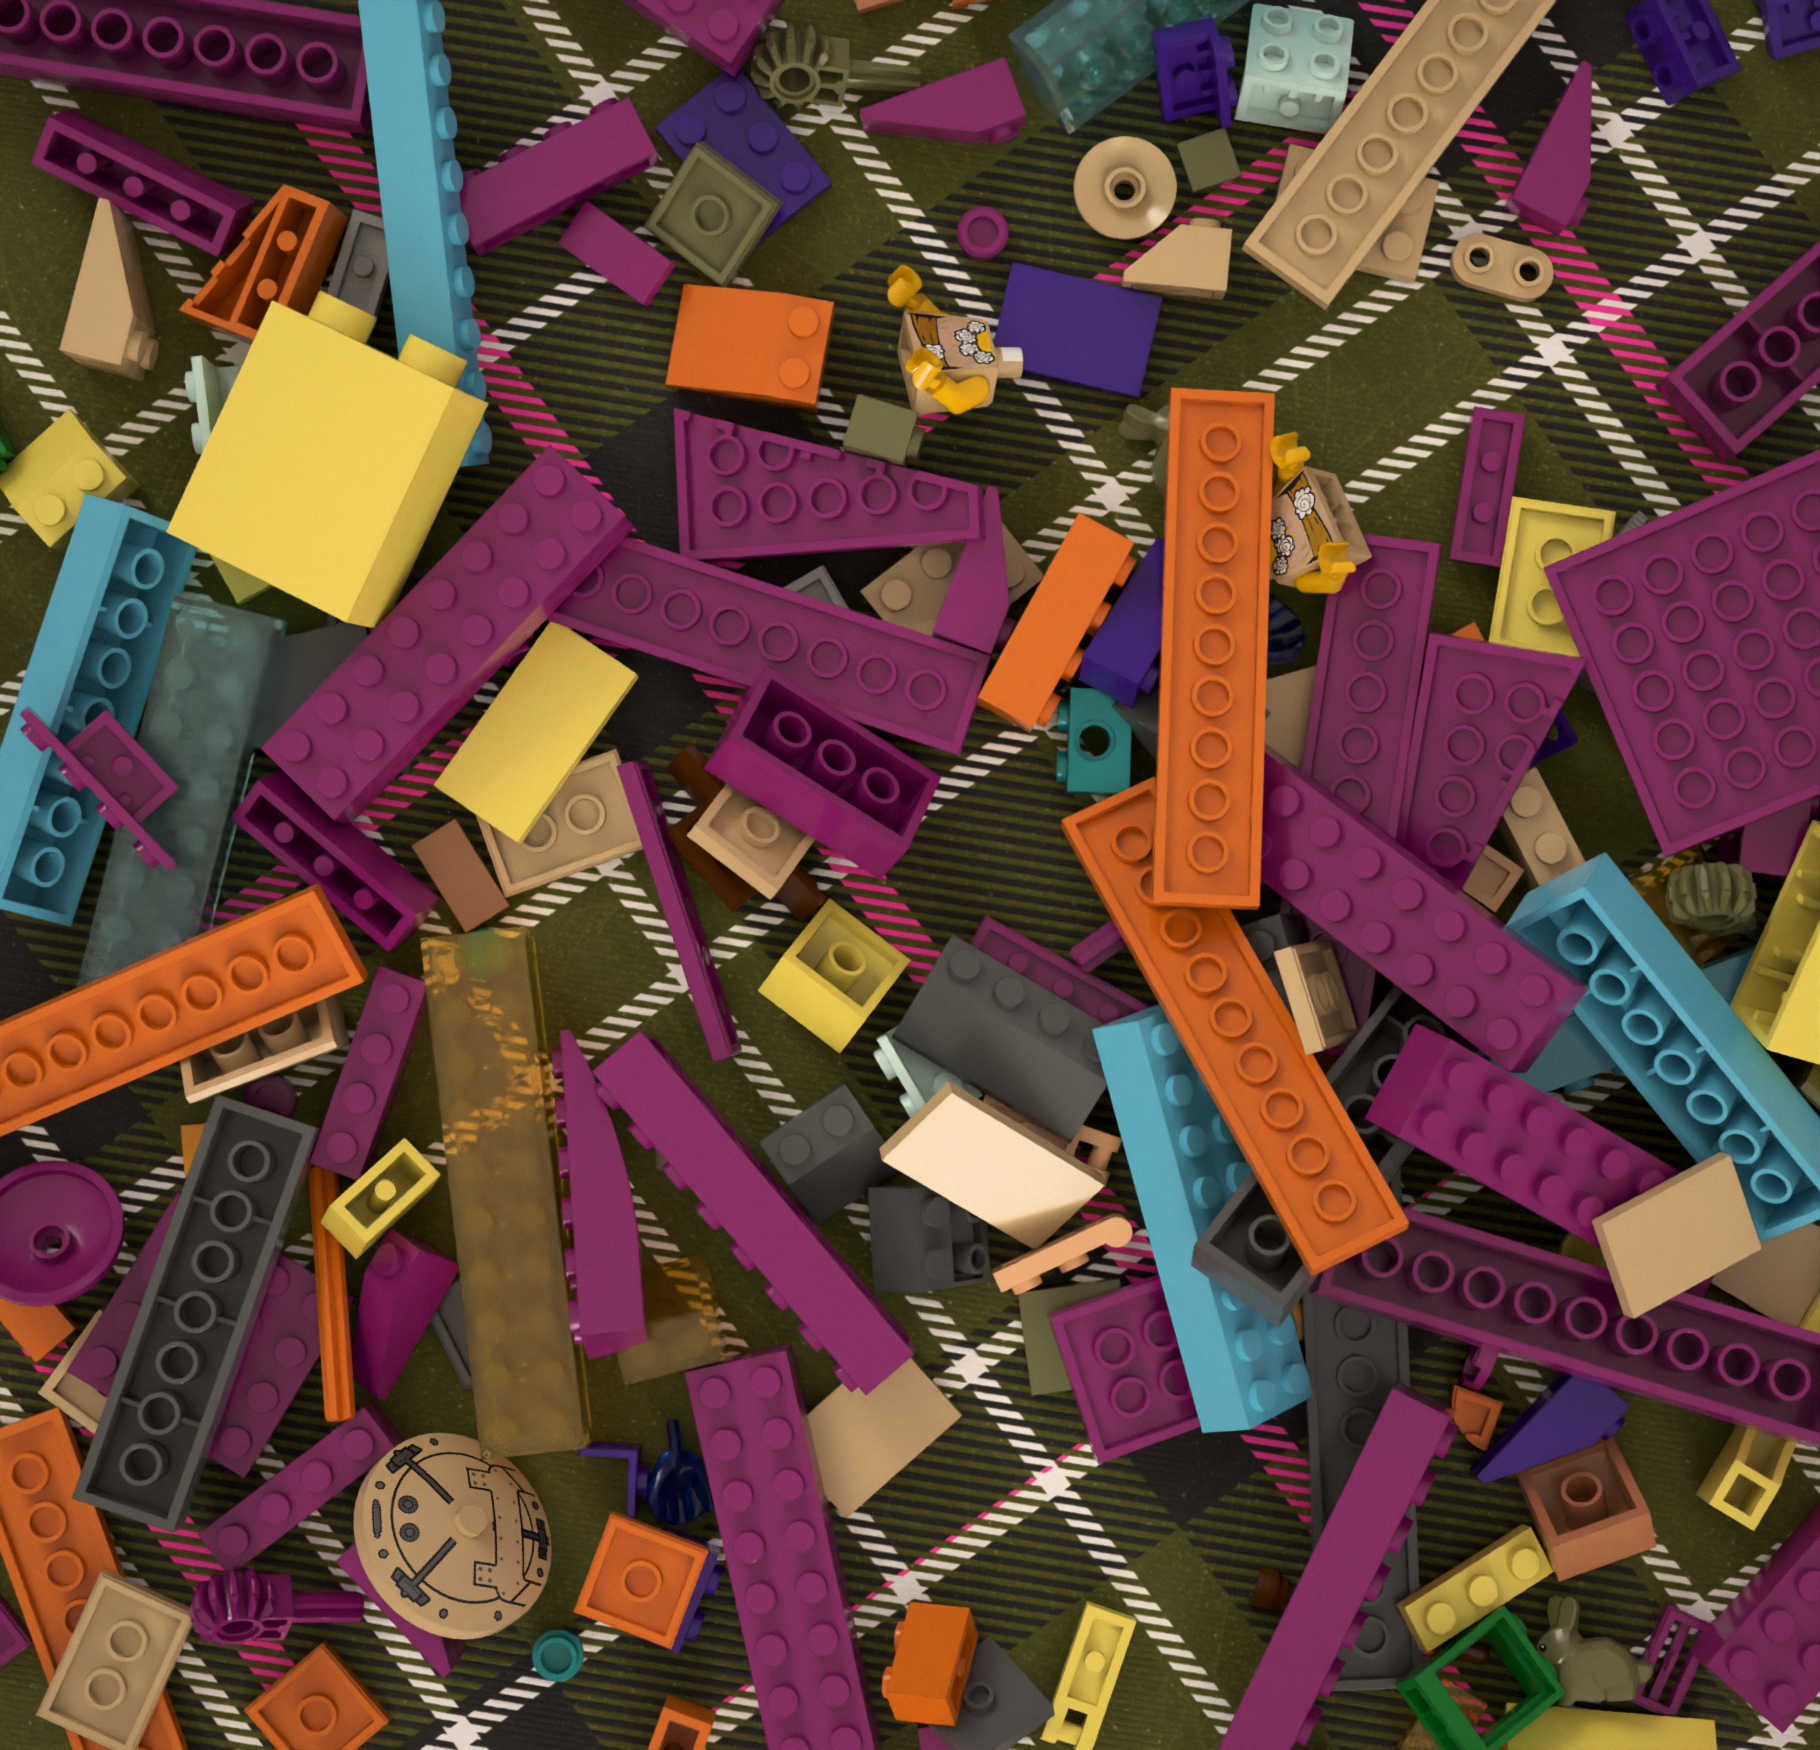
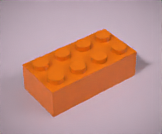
M1080 512L1078 513L979 693L977 705L1028 733L1031 732L1035 723L1045 728L1061 699V696L1053 693L1054 688L1060 678L1070 682L1082 661L1085 650L1078 647L1085 633L1095 637L1112 606L1103 601L1109 588L1118 592L1121 590L1137 559L1128 555L1134 545L1133 541Z

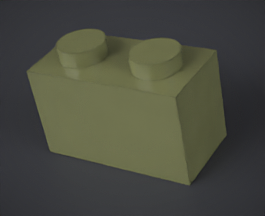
M858 394L843 441V450L846 453L884 461L905 468L907 463L917 466L925 440V428L918 427V412Z

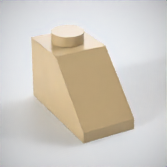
M1208 218L1191 219L1190 225L1180 224L1124 270L1121 287L1143 293L1222 300L1227 291L1232 229L1220 228V221Z

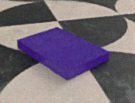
M1012 262L993 344L994 347H1020L1023 354V373L1138 400L1163 297Z

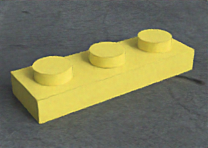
M1521 1524L1396 1605L1419 1649L1428 1653L1554 1571L1532 1528Z

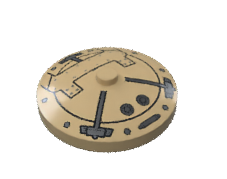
M451 1433L419 1435L402 1442L382 1457L369 1471L359 1489L354 1509V1536L362 1566L370 1582L383 1600L396 1613L418 1628L452 1639H475L489 1636L503 1630L519 1619L532 1607L543 1591L548 1578L552 1556L551 1535L546 1514L536 1492L525 1476L511 1461L490 1446L478 1440Z

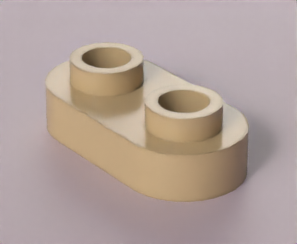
M1478 233L1464 237L1453 249L1450 256L1451 273L1460 284L1519 302H1530L1538 299L1547 291L1553 280V266L1545 253L1532 247ZM1473 251L1484 253L1487 258L1486 266H1474L1470 261V253ZM1520 266H1532L1536 271V279L1534 281L1524 280L1519 273Z

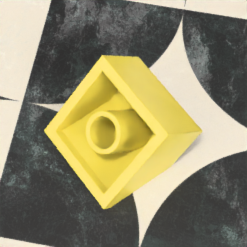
M68 409L7 465L9 470L0 475V488L13 508L49 548L63 554L67 551L85 494L122 503L140 486L71 409Z
M829 898L785 952L758 991L838 1053H841L911 960Z

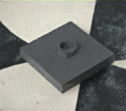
M989 1636L976 1645L956 1727L935 1724L927 1725L949 1750H1007L1054 1716V1708L1048 1699Z

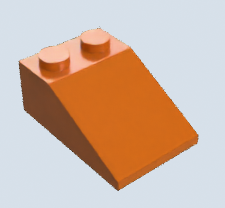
M684 284L665 385L817 413L835 317L834 302L780 292Z

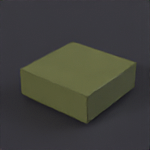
M1225 128L1177 143L1175 146L1192 196L1239 180L1242 176Z

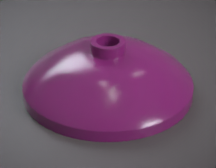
M42 1161L18 1168L0 1179L1 1299L17 1305L30 1307L60 1304L84 1294L100 1282L110 1271L123 1245L125 1219L122 1206L115 1191L102 1176L90 1168L73 1162ZM56 1243L62 1244L58 1251L46 1253L51 1245Z

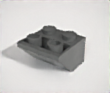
M919 1182L868 1188L874 1292L923 1293L991 1282L986 1221Z

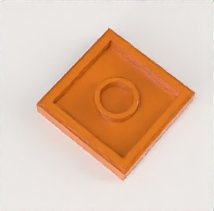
M612 1511L573 1612L672 1649L710 1548Z
M326 1639L244 1709L245 1713L277 1750H356L392 1718Z

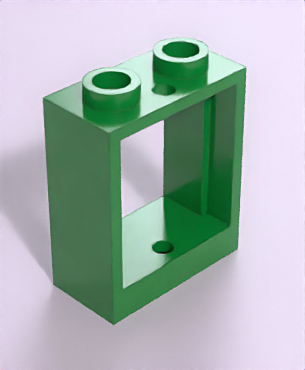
M1505 1606L1495 1609L1453 1636L1394 1684L1440 1750H1498L1566 1694V1691L1558 1681L1559 1676L1553 1664L1545 1657L1539 1655L1527 1638L1528 1632L1524 1623L1515 1614L1509 1612ZM1485 1635L1527 1694V1697L1482 1734L1478 1735L1436 1674Z

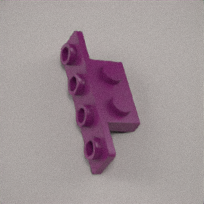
M28 705L20 713V716L27 722L20 728L23 734L41 752H44L49 746L64 761L58 767L62 775L79 792L85 786H88L101 800L95 806V809L115 830H118L124 824L136 836L138 840L132 847L150 867L154 869L161 863L170 872L177 865L176 859L141 822L179 789V785L107 709H104L65 744Z

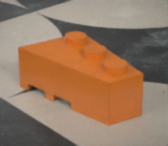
M283 184L242 233L245 238L225 262L220 260L210 271L213 276L193 300L188 298L179 311L202 326L252 345L272 300L308 316L349 218L331 202Z

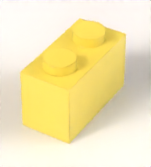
M404 1137L328 1207L320 1223L357 1260L390 1227L396 1224L432 1190L441 1174Z

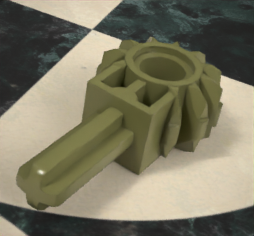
M791 21L788 23L785 31L780 32L770 27L766 40H756V46L753 49V62H751V78H753L755 84H758L761 99L774 98L778 109L786 103L794 104L796 109L800 111L804 102L807 101L817 106L822 104L842 107L846 88L901 95L920 88L922 80L921 69L918 67L850 59L849 39L828 37V34L816 36V31L812 24L803 30H796Z
M1722 861L1718 863L1703 862L1695 866L1686 865L1682 868V871H1675L1669 875L1667 894H1665L1666 910L1669 911L1670 922L1679 925L1682 929H1696L1711 938L1740 932L1758 943L1768 921V917L1755 908V900H1757L1756 883H1753L1752 872L1744 869L1742 865L1737 863L1725 864Z

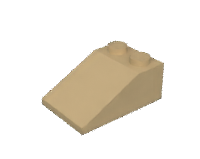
M99 198L59 350L84 367L143 382L146 370L151 371L155 366L159 352V342L154 340L156 330L132 220L110 200Z

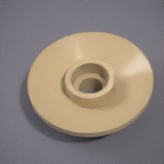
M1132 136L1113 137L1098 143L1083 157L1074 179L1075 203L1085 222L1098 233L1119 240L1137 239L1152 233L1160 227L1169 216L1177 193L1175 172L1166 155L1152 143ZM1119 184H1128L1132 187L1134 195L1129 200H1120L1116 197L1114 189Z

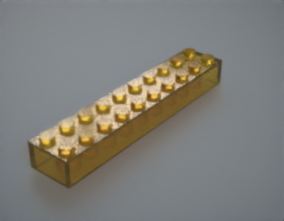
M533 926L421 938L481 1460L583 1449L593 1440L582 1344L575 1345L574 1334L570 1330L568 1300H577L576 1293H571L570 1281L567 1280L565 1249H570L571 1247L569 1230H564L561 1199L565 1198L563 1179H561L559 1171V1145Z

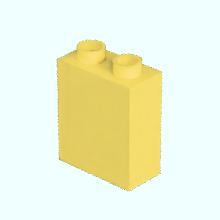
M319 290L308 316L272 300L166 532L344 622L375 629L394 609L489 403L456 388L468 361L412 334H409L398 359L369 346L366 343L378 318Z

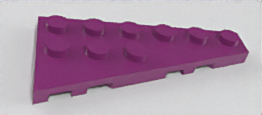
M673 408L680 555L702 562L985 540L983 488L978 485Z
M1436 632L1429 633L1408 755L1397 843L1462 891L1515 794L1514 792L1518 789L1588 659Z

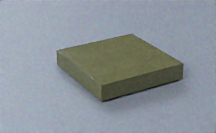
M699 141L692 148L645 223L644 228L721 287L726 288L732 284L784 202L707 143Z
M1119 1277L1030 1289L1018 1294L1032 1396L1072 1390L1047 1314L1121 1288Z

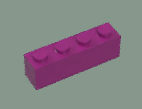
M629 97L619 102L617 98L604 100L590 109V117L574 125L570 121H566L550 128L543 135L545 140L528 149L525 145H519L507 150L498 157L499 164L483 172L476 168L463 173V186L461 191H459L461 213L466 217L469 227V241L478 256L503 245L660 163L657 151Z
M72 109L48 116L31 164L99 198L110 200L115 206L216 257L238 246L256 202Z
M282 769L259 779L231 817L235 823L310 886L319 883L328 901L388 952L411 938L441 899L352 823L347 825L334 821Z
M391 966L378 967L313 1150L310 1164L358 1180L371 1168L436 982Z
M373 1399L358 1410L353 1419L344 1421L212 1522L198 1536L227 1573L231 1569L236 1572L373 1467L382 1457L405 1439Z

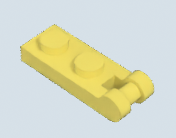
M1086 1601L1051 1702L1054 1708V1716L1043 1723L1040 1739L1053 1744L1060 1740L1074 1745V1750L1093 1749L1137 1622L1135 1617ZM1068 1708L1086 1714L1081 1726L1064 1720Z

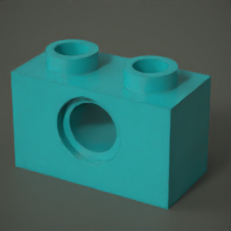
M1070 688L1068 700L1060 699L1058 703L1057 730L1067 731L1066 751H1057L1056 782H1065L1066 794L1115 795L1130 788L1132 727L1111 707L1117 700L1095 688ZM1098 728L1104 732L1108 740V746L1102 755L1090 756L1083 752L1079 744V737L1083 730Z

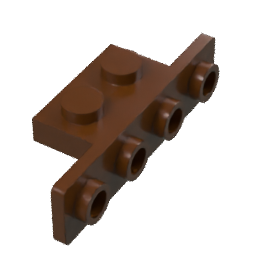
M689 744L668 765L667 770L698 807L672 826L665 835L728 908L734 912L754 896L758 890L687 837L688 833L726 784L704 769L709 758L701 754L694 745ZM798 865L775 894L799 922L804 921L826 900L824 894L818 889L814 878L809 873L803 871Z

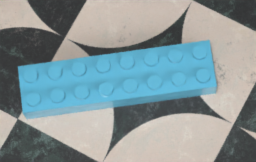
M85 494L0 748V909L70 927L106 820L95 809V806L101 800L88 786H85L79 792L58 770V767L64 761L49 746L44 752H41L23 734L20 728L27 722L20 716V713L29 705L67 744L104 709H107L134 738L197 551V547L166 532L170 521L128 505L90 494Z
M1604 852L1526 893L1506 925L1589 987L1573 1011L1694 1160L1700 1163L1719 1152L1731 1155L1759 1240L1761 1242L1767 1241L1820 1219L1819 1116L1608 854Z
M1160 1004L1096 1027L1092 1029L1202 1433L1250 1430L1314 1395L1291 1312L1278 1328L1191 1266L1194 1244L1252 1170Z

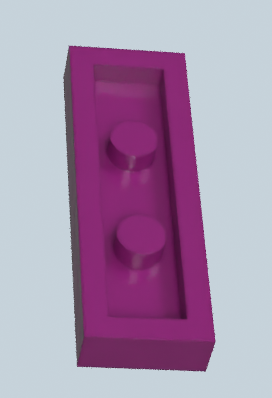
M1476 406L1471 409L1447 561L1493 569L1501 567L1525 414Z

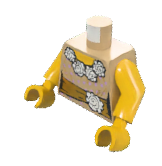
M906 265L899 266L888 278L890 288L888 289L887 296L889 302L896 307L906 305L897 353L911 410L918 412V415L947 411L953 414H962L972 408L987 407L993 402L997 378L1021 377L1023 371L1021 348L994 347L988 322L979 318L949 315L941 312L923 293L916 295L922 287V281L918 274Z
M1296 431L1275 436L1270 442V453L1274 463L1278 466L1276 480L1272 486L1269 581L1274 579L1278 584L1295 587L1302 593L1335 594L1342 589L1348 573L1355 572L1356 565L1367 561L1372 555L1336 474L1308 466L1304 467V461L1309 460L1310 452L1306 446L1297 447L1299 435Z

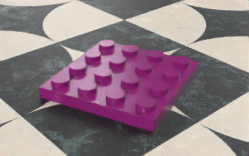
M181 1192L176 1193L67 1370L68 1373L109 1396ZM281 1252L208 1457L243 1478L248 1477L321 1357L315 1273ZM347 1292L349 1311L356 1297Z

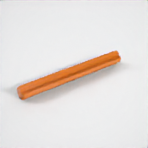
M315 1165L310 1168L308 1177L324 1413L327 1421L344 1422L353 1419L356 1414L344 1246L320 1223L328 1207L340 1197V1182L338 1173Z

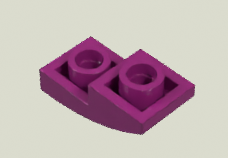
M587 200L558 241V244L646 307H648L676 266L674 262Z

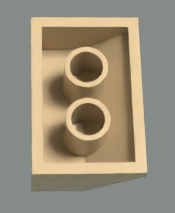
M332 995L180 1060L185 1098L189 1104L215 1097L216 1094L220 1095L234 1090L235 1088L350 1045L343 1010L336 997Z

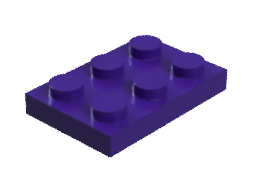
M741 70L738 71L735 77L725 71L722 72L655 126L656 132L682 164L696 142L704 141L784 202L756 247L832 187V182L765 99H761L760 93Z

